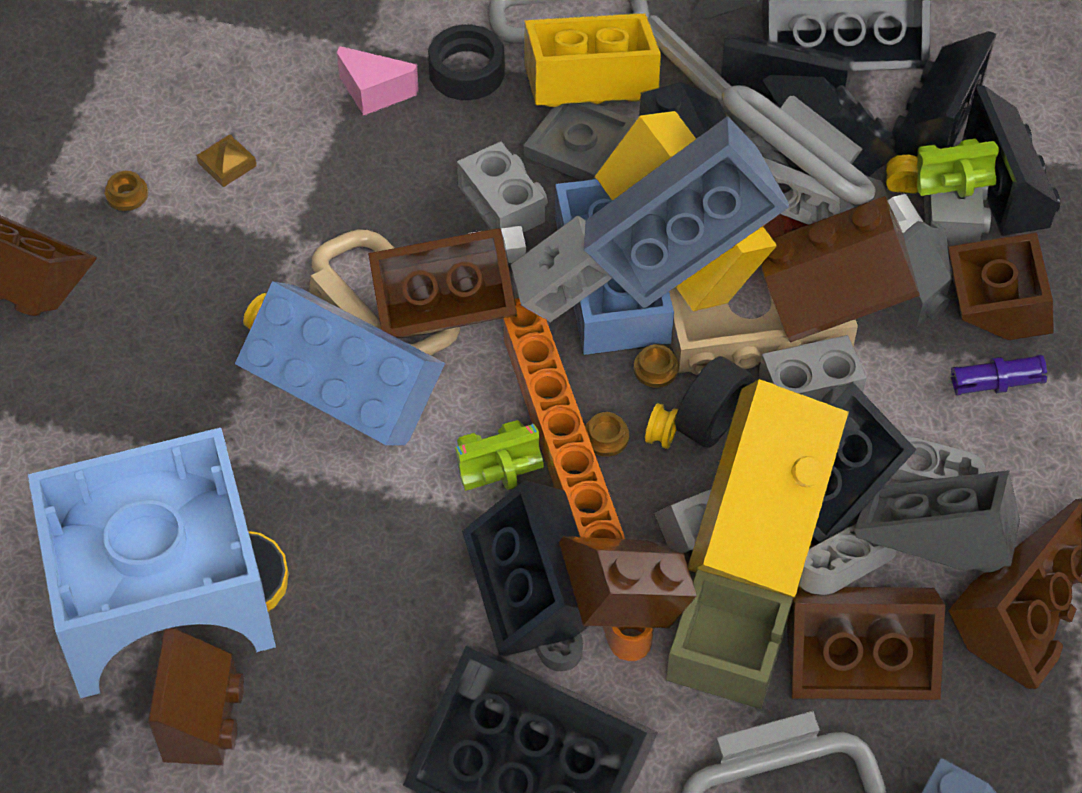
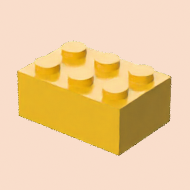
M646 13L525 20L524 65L535 105L557 107L563 103L592 102L600 104L611 100L638 102L642 92L659 88L661 53Z

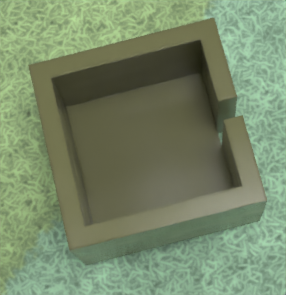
M697 569L693 581L697 597L682 614L669 653L666 681L762 709L787 627L793 597Z

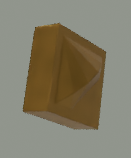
M231 134L197 155L198 164L223 188L257 166L256 158Z

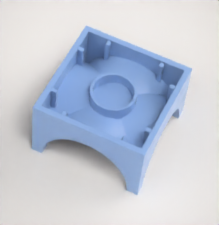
M221 427L28 474L55 632L80 698L100 693V675L110 659L121 649L135 640L167 628L194 624L217 625L233 629L246 636L254 645L256 652L276 647L262 584Z

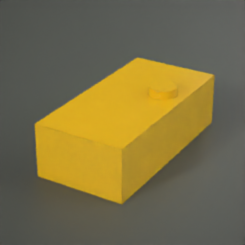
M676 111L641 115L595 177L613 201L696 140V138ZM762 226L677 285L676 289L692 311L727 304L777 245Z
M760 379L744 387L739 396L689 561L688 570L696 573L698 569L795 597L848 412Z

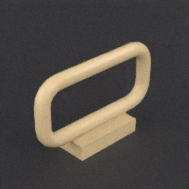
M353 230L319 246L312 256V270L315 274L310 276L309 293L381 329L380 320L331 268L329 261L333 257L356 247H367L374 252L393 249L394 247L383 236L370 230ZM460 327L441 330L417 343L409 345L429 355H433L456 341Z

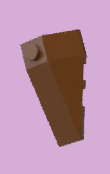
M1075 499L1016 546L1010 566H1003L1001 569L992 572H984L971 582L949 609V613L968 651L1028 689H1037L1059 660L1063 645L1059 640H1053L1060 619L1072 622L1077 610L1071 601L1073 584L1082 583V499Z

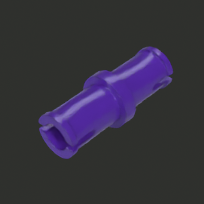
M1042 354L1035 357L1004 361L1002 357L991 358L990 363L952 367L951 375H955V377H951L956 396L994 389L996 394L1007 392L1008 387L1046 383L1047 376L1042 375V373H1047V366Z

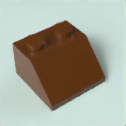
M1037 232L948 246L962 321L1007 340L1054 334L1053 298Z
M563 536L559 541L583 626L670 628L697 597L682 553L648 540Z
M175 628L164 630L148 722L163 762L223 766L226 749L234 750L236 745L237 720L231 719L233 703L242 702L244 675L243 673H237L232 654Z

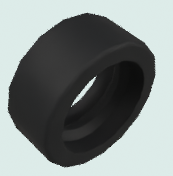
M473 24L455 25L442 30L432 39L429 45L430 81L435 89L446 97L461 101L477 100L492 94L500 87L505 77L504 45L499 37L489 29ZM471 51L482 54L490 59L488 65L474 72H458L443 65L445 59L459 52Z
M718 356L711 360L701 370L686 392L677 411L675 419L676 430L703 447L710 448L715 445L730 428L741 390L753 383V375L725 357Z

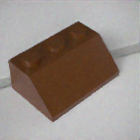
M886 196L772 238L777 246L762 263L764 278L790 343L920 296L902 229Z
M0 215V300L6 299L15 303L14 308L17 311L31 316H40L41 312L57 310L90 269L97 257Z
M501 228L368 253L381 330L398 339L517 316L512 277Z
M798 586L796 595L792 600L787 623L792 699L941 700L945 604L935 588L843 587L829 595H817L807 592Z

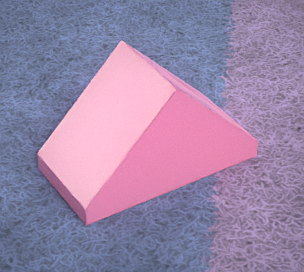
M339 46L337 50L339 77L363 116L416 96L419 90L417 64Z

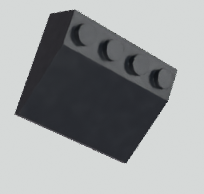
M465 646L403 786L417 793H630L658 732L482 647Z

